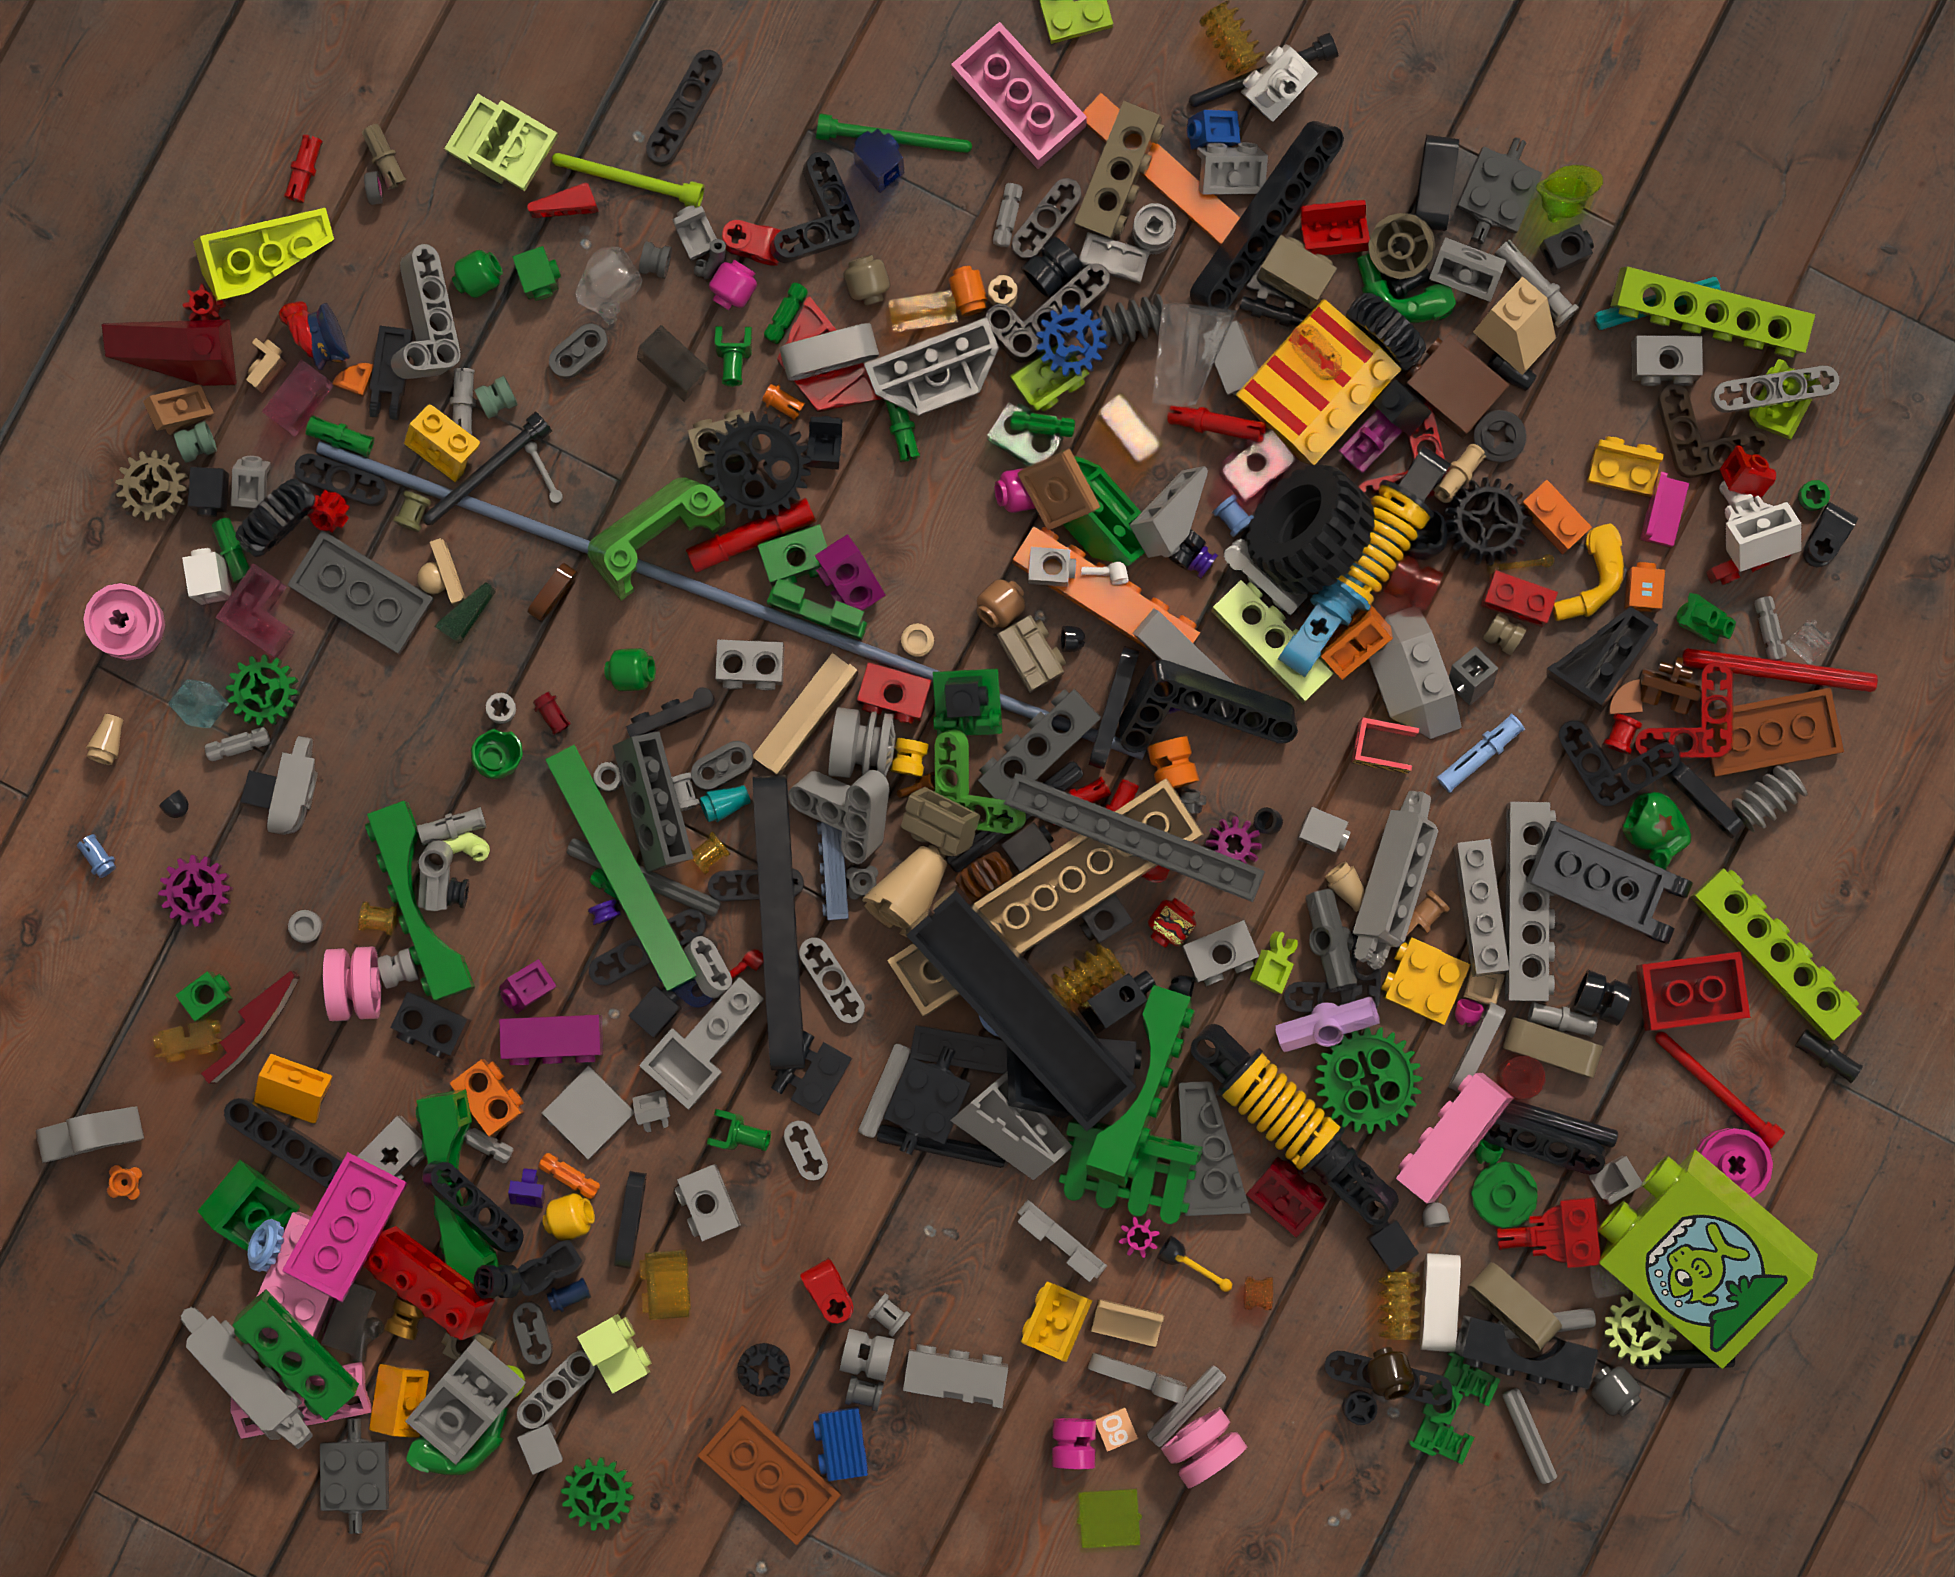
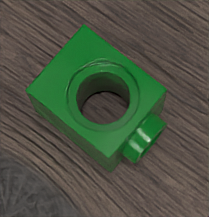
M210 971L201 975L176 994L178 1000L195 1022L204 1021L233 999L228 992L232 988L221 973L215 975L214 972ZM209 985L214 990V998L210 1003L204 1004L200 1000V991L203 987Z

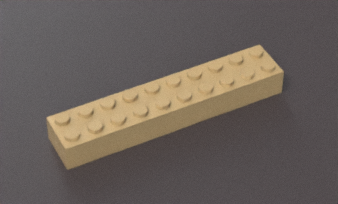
M1168 779L1162 780L1115 811L1190 842H1195L1204 836ZM1080 834L974 904L1020 954H1023L1158 865ZM911 944L887 960L922 1016L931 1014L960 995L914 944Z

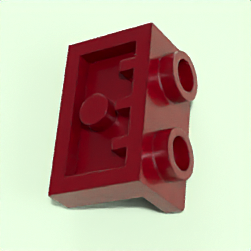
M1279 1157L1275 1158L1270 1167L1246 1193L1250 1199L1296 1238L1321 1212L1327 1202V1198L1316 1184L1308 1183L1298 1174V1170L1293 1164L1283 1161Z

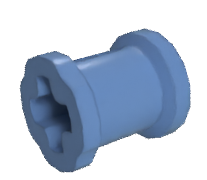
M1235 494L1227 498L1212 512L1214 516H1219L1231 530L1230 535L1233 538L1246 529L1251 519H1254L1253 515L1248 516L1236 501L1238 497Z

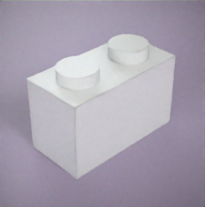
M210 548L193 550L191 551V556L182 558L188 596L201 605L234 599L229 568L223 557L216 552H211Z

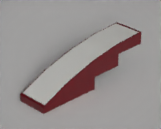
M289 971L238 1011L245 1020V1023L219 1042L227 1054L201 1073L208 1084H216L263 1038L285 1007L300 978L297 972Z

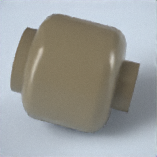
M873 255L848 262L849 267L844 271L843 276L851 299L856 301L863 300L865 305L883 300L882 293L890 288V281L884 262L881 259H874Z

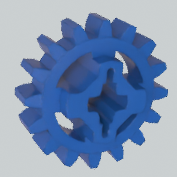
M1063 305L1062 314L1060 315L1054 310L1050 311L1053 318L1051 322L1043 319L1041 321L1042 325L1046 328L1045 332L1036 333V336L1043 340V343L1036 346L1037 350L1040 352L1046 351L1041 360L1044 364L1053 361L1050 369L1055 373L1061 367L1064 377H1068L1071 370H1074L1077 376L1080 377L1082 376L1081 368L1084 367L1092 372L1094 369L1091 362L1093 360L1102 362L1103 359L1098 352L1108 348L1100 340L1108 336L1105 330H1098L1103 322L1100 318L1092 321L1093 311L1090 309L1084 315L1081 314L1080 305H1076L1073 312H1070L1067 306ZM1068 320H1075L1073 325L1064 327L1059 325ZM1089 327L1093 333V346L1087 343L1085 337ZM1061 334L1072 338L1077 334L1076 338L1083 348L1072 344L1067 348L1068 344ZM1051 336L1055 337L1058 341L1055 355L1051 349ZM1082 355L1085 357L1076 362H1068L1074 356Z

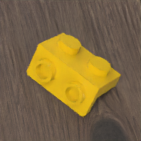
M1047 1281L1036 1296V1307L1031 1318L1023 1326L1021 1343L1067 1362L1093 1300Z

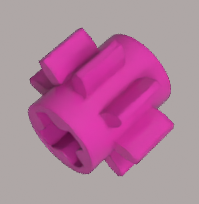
M1133 1217V1226L1128 1228L1125 1225H1121L1122 1230L1127 1233L1126 1238H1121L1118 1241L1121 1244L1128 1243L1130 1245L1127 1255L1130 1256L1135 1249L1140 1251L1142 1258H1145L1146 1253L1144 1249L1148 1246L1152 1249H1157V1246L1151 1241L1152 1237L1160 1233L1159 1231L1150 1232L1148 1229L1151 1223L1150 1219H1147L1141 1225L1138 1224L1137 1218ZM1140 1228L1143 1233H1148V1238L1143 1240L1144 1245L1138 1246L1136 1242L1130 1241V1236L1135 1235L1134 1229Z

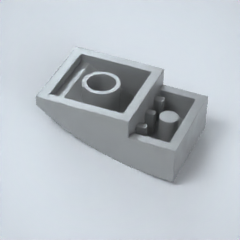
M475 1339L405 1422L454 1464H457L526 1382Z

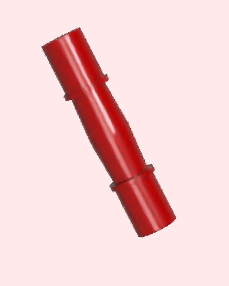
M804 498L790 504V509L786 507L779 509V515L777 516L774 513L767 515L765 519H756L721 536L716 534L711 539L687 548L686 552L695 573L723 561L728 562L731 556L758 547L759 544L768 542L780 535L786 536V534L816 522L807 499Z

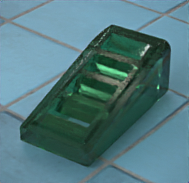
M485 582L437 622L434 627L458 644L462 643L496 593L495 589Z

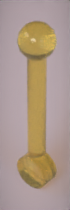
M1546 554L1541 559L1505 564L1494 562L1493 566L1487 565L1486 569L1492 575L1495 570L1501 571L1539 565L1549 568L1554 564L1555 560L1552 555Z

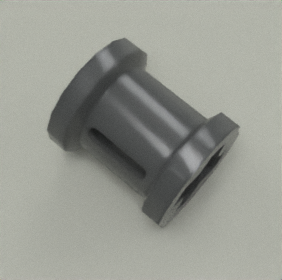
M852 1375L845 1404L850 1405L853 1402L870 1406L872 1411L877 1412L884 1382L879 1381L878 1384L858 1380L857 1376Z

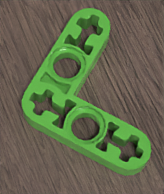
M951 729L938 735L935 740V792L972 811L975 810L976 805L982 806L986 811V820L984 822L979 820L976 830L1008 834L1022 828L1026 821L1025 812L1005 805V800L969 795V745L965 734L960 730ZM949 740L951 744L956 746V750H953L951 746H948L947 742ZM948 769L953 770L957 775L958 781L956 786L951 785L946 778ZM1008 812V816L1013 817V822L1010 823L1008 818H997V815Z

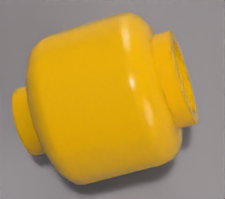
M575 1193L550 1201L546 1208V1214L543 1215L545 1230L549 1234L552 1233L559 1241L571 1240L587 1234L595 1220L594 1210L590 1201Z

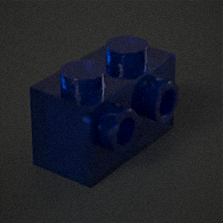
M877 128L873 133L866 131L854 142L856 145L853 148L855 165L879 193L905 173L904 159L898 151L900 146L890 133L884 135Z

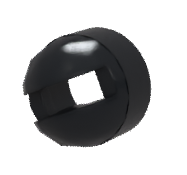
M1075 626L1062 627V652H1076L1084 647L1085 633L1083 630Z
M178 790L166 798L159 807L169 817L179 818L186 814L189 803L185 795Z
M1264 807L1255 814L1254 826L1260 833L1272 835L1279 832L1282 828L1283 818L1277 810Z
M1178 975L1172 979L1169 990L1192 997L1195 978Z

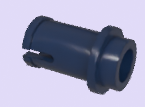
M580 1278V1280L559 1289L553 1287L551 1288L552 1292L546 1294L553 1312L560 1310L561 1313L564 1312L565 1307L586 1298H591L584 1278Z

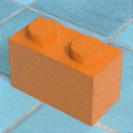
M1548 480L1544 481L1521 503L1526 507L1523 513L1533 517L1531 522L1562 555L1592 528Z

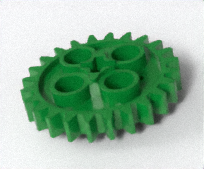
M1367 1027L1363 1029L1362 1035H1359L1358 1031L1351 1032L1350 1039L1343 1035L1340 1045L1329 1047L1332 1050L1331 1054H1320L1326 1061V1064L1315 1066V1069L1323 1072V1077L1314 1079V1082L1323 1084L1324 1089L1318 1091L1316 1096H1326L1327 1101L1321 1106L1322 1109L1332 1107L1334 1109L1330 1115L1332 1119L1341 1115L1343 1117L1341 1121L1342 1127L1345 1128L1351 1121L1353 1122L1354 1132H1358L1362 1124H1365L1367 1133L1372 1134L1374 1124H1377L1380 1131L1384 1132L1386 1131V1121H1389L1393 1126H1398L1397 1114L1404 1118L1409 1116L1404 1109L1406 1105L1416 1107L1417 1104L1410 1097L1411 1094H1421V1091L1413 1087V1084L1423 1080V1077L1413 1075V1070L1421 1065L1420 1063L1410 1064L1409 1059L1415 1052L1409 1051L1404 1053L1403 1048L1406 1045V1041L1402 1040L1395 1044L1394 1032H1391L1384 1038L1382 1027H1378L1375 1035H1371L1370 1028ZM1376 1050L1384 1051L1388 1057L1386 1066L1381 1069L1375 1068L1371 1063V1055ZM1359 1051H1362L1364 1054L1369 1075L1376 1076V1081L1372 1082V1088L1379 1104L1376 1109L1372 1105L1368 1086L1361 1085L1360 1079L1365 1074L1358 1058ZM1344 1059H1350L1356 1065V1072L1350 1078L1343 1077L1339 1072V1065ZM1387 1081L1395 1084L1397 1088V1095L1391 1101L1385 1100L1380 1094L1381 1086ZM1354 1091H1360L1365 1096V1105L1359 1110L1350 1107L1348 1102L1349 1095Z

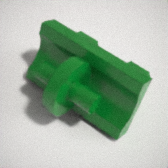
M1689 593L1688 602L1683 604L1677 612V622L1682 628L1693 632L1706 642L1712 644L1717 643L1718 637L1730 639L1736 625V621L1731 617H1727L1725 612L1694 593Z

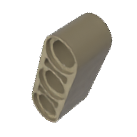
M1512 1017L1502 1049L1594 1079L1603 1046Z
M1490 1262L1467 1286L1469 1292L1479 1303L1524 1343L1537 1352L1562 1328V1324L1553 1313L1495 1263Z

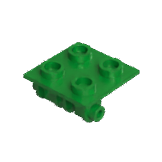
M998 668L933 672L936 717H934V729L937 730V737L951 729L960 730L965 735L1003 733ZM982 676V684L988 688L989 703L988 706H984L981 715L947 718L945 684L948 679Z

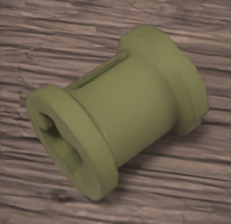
M405 491L403 494L405 498L399 515L394 516L393 522L412 531L420 532V521L426 507H430L432 502L423 496Z

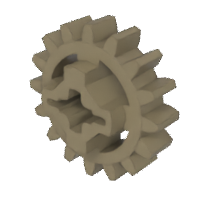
M153 450L150 458L145 452L141 451L139 453V461L129 457L130 468L120 467L119 469L125 475L124 479H118L115 482L123 487L122 491L116 493L117 497L127 499L122 507L127 511L134 508L132 516L137 519L144 513L147 522H152L154 515L159 520L165 521V512L167 511L175 516L177 514L174 508L176 503L185 505V501L180 498L181 493H189V489L182 485V482L188 480V476L185 473L178 474L183 466L179 462L170 465L173 457L165 454L161 459L160 453L157 450ZM162 467L169 471L173 482L163 478ZM145 468L144 472H142L139 476L135 477L141 469ZM154 480L159 486L158 488H153L150 492L146 489V486L152 485ZM132 491L142 495L141 502L143 506L137 503ZM170 496L167 499V501L160 505V501H162L165 497Z

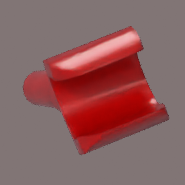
M757 949L749 951L742 961L729 971L732 980L743 972L747 966L757 971L764 963L763 953Z

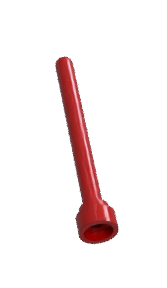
M1665 1032L1656 1034V1042L1756 1132L1755 1135L1763 1140L1769 1150L1783 1137L1785 1131L1776 1123L1771 1124L1769 1121L1765 1123Z

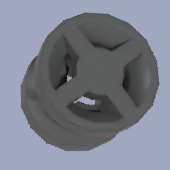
M646 241L640 258L639 273L645 275L649 272L656 273L659 278L665 279L670 266L672 247L666 245L662 248L655 247L652 242Z

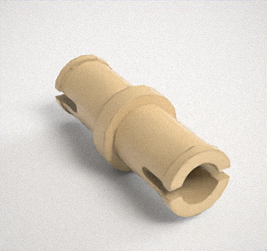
M1470 444L1457 461L1451 462L1447 474L1433 489L1434 495L1440 501L1450 502L1461 486L1467 485L1471 481L1472 473L1486 458V455H1483L1485 453L1484 450L1476 444Z

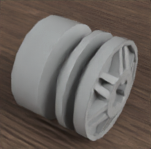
M837 707L828 775L851 778L855 764L862 765V775L873 766L877 767V771L886 777L892 766L896 733L893 725V714L885 713L883 726L879 728L876 727L877 712H871L867 726L860 725L859 710Z

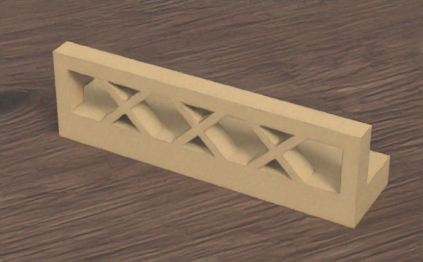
M832 653L760 745L753 758L775 775H781L858 676V670Z

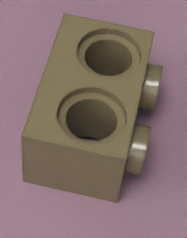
M743 409L734 410L726 413L723 420L712 422V419L702 420L693 424L694 429L688 430L701 473L705 472L704 468L713 465V463L705 460V455L714 454L715 452L713 450H702L700 448L701 441L705 437L711 436L719 442L720 440L715 435V431L718 430L726 433L725 421L730 422L733 426L737 425L738 414L744 421H749L750 411L744 413ZM757 435L753 438L752 445L754 448L762 450ZM744 441L739 442V446L749 458L754 457ZM732 454L727 457L725 464H732L744 459L741 455Z

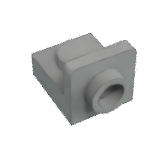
M244 456L242 459L237 460L232 468L231 506L256 508L267 497V473L271 468V462L262 461V458L258 456Z

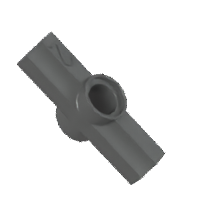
M1324 889L1306 895L1305 900L1313 927L1309 937V945L1311 950L1321 957L1329 992H1340L1356 987L1357 980L1349 954L1353 946V936L1347 927L1342 926L1333 889Z

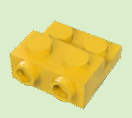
M1411 937L1407 943L1401 944L1396 951L1394 959L1399 962L1394 973L1388 971L1382 983L1381 990L1386 991L1383 999L1441 1025H1445L1471 964Z

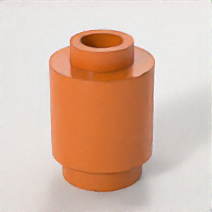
M963 266L953 270L954 276L950 277L948 281L956 308L961 311L962 316H971L987 310L985 302L988 301L980 271L972 270L971 266Z

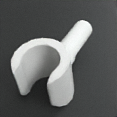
M1114 562L1108 565V567H1082L1081 575H1110L1112 585H1123L1129 581L1126 566L1121 562Z

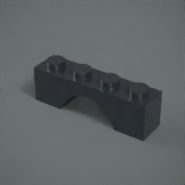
M1463 1315L1454 1354L1464 1357L1463 1364L1482 1368L1484 1362L1496 1365L1495 1372L1514 1376L1515 1370L1527 1373L1526 1380L1540 1384H1546L1547 1379L1559 1381L1557 1388L1577 1393L1578 1387L1586 1389L1590 1387L1598 1350L1558 1339L1546 1353L1537 1357L1524 1358L1516 1354L1509 1346L1503 1325Z

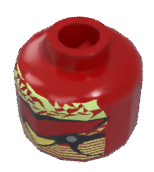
M1175 897L1172 901L1168 899L1162 900L1148 919V926L1153 931L1150 937L1165 948L1169 943L1177 947L1182 946L1197 925L1193 917L1196 912Z

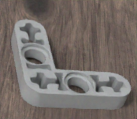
M1092 1352L1088 1369L1149 1389L1154 1395L1181 1404L1188 1388L1184 1382L1094 1352Z

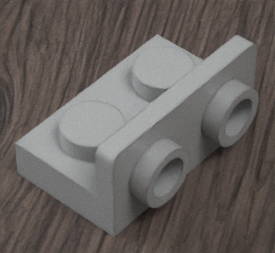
M1242 142L1238 144V147H1227V145L1222 143H1209L1207 147L1197 148V155L1202 159L1199 191L1202 194H1257L1266 182L1268 155L1255 143Z

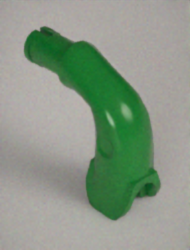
M1370 254L1357 258L1356 261L1364 287L1361 288L1362 292L1372 293L1381 297L1385 302H1388L1393 308L1397 309L1401 315L1405 316L1410 323H1421L1429 320L1438 321L1452 314L1456 300L1451 287L1444 284H1436L1425 288L1422 294L1407 299H1394L1389 292L1387 281L1382 279L1380 271L1370 258Z
M505 1407L457 1464H454L424 1437L417 1438L411 1443L406 1461L411 1467L426 1473L465 1475L474 1471L503 1442L501 1433L509 1408Z

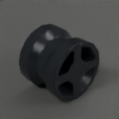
M1355 1390L1345 1396L1342 1410L1347 1419L1352 1423L1366 1425L1373 1421L1377 1415L1378 1406L1376 1400L1369 1393L1363 1390Z

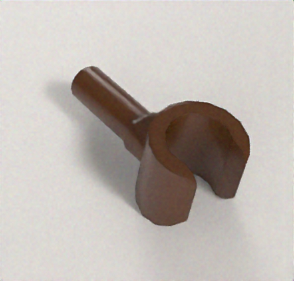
M930 772L916 779L915 784L898 790L897 796L899 798L906 797L923 787L935 792V787L930 780L931 777L935 776V773Z

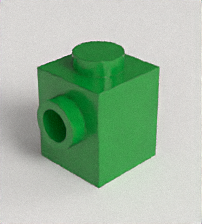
M543 246L512 256L528 299L534 298L535 301L544 300L551 297L553 291L559 289L556 279L562 277L555 259L549 261Z

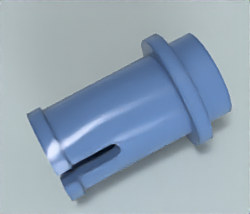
M94 834L82 839L85 842L84 844L82 842L77 844L76 847L92 866V874H97L99 878H103L115 870V858L108 856Z

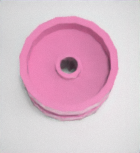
M122 583L108 585L96 592L86 605L83 618L85 632L92 644L110 656L123 660L140 659L154 651L162 640L165 629L163 611L157 601L137 587ZM129 618V620L124 621L126 626L122 628L121 623L123 619Z
M357 947L351 959L348 952L343 948L326 949L323 961V988L327 1016L330 1021H348L353 1013V1007L356 1015L361 1020L379 1018L381 1009V976L375 947Z
M1220 1407L1186 1425L1161 1448L1171 1464H1177L1192 1457L1182 1465L1178 1472L1188 1489L1200 1484L1223 1469L1247 1448L1238 1432H1230L1217 1439L1226 1431L1230 1424L1229 1419Z

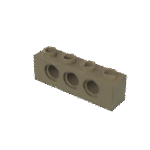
M1123 101L1074 224L1077 227L1112 240L1116 234H1122L1127 222V217L1123 216L1128 204H1134L1140 189L1136 185L1140 173L1146 174L1152 160V156L1148 155L1152 143L1158 144L1164 130V125L1160 124L1162 118L1159 114ZM1131 134H1138L1142 137V144L1135 150L1125 147V140ZM1125 164L1129 166L1130 173L1126 179L1116 180L1113 178L1112 173L1117 165ZM1106 195L1117 197V205L1111 211H1104L1100 207V202Z

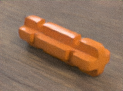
M546 1153L542 1157L538 1165L539 1169L548 1174H554V1178L574 1190L579 1189L580 1194L588 1199L595 1197L600 1188L598 1182L591 1178L586 1179L585 1174L565 1162H558L559 1159L550 1153Z

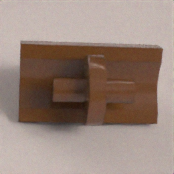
M1676 656L1672 664L1660 662L1658 671L1668 673L1669 675L1645 668L1642 669L1640 675L1642 702L1658 705L1662 691L1673 694L1669 706L1670 709L1685 715L1690 710L1694 700L1699 701L1702 691L1699 690V684L1678 678L1690 680L1693 672L1692 670L1682 668L1683 658Z

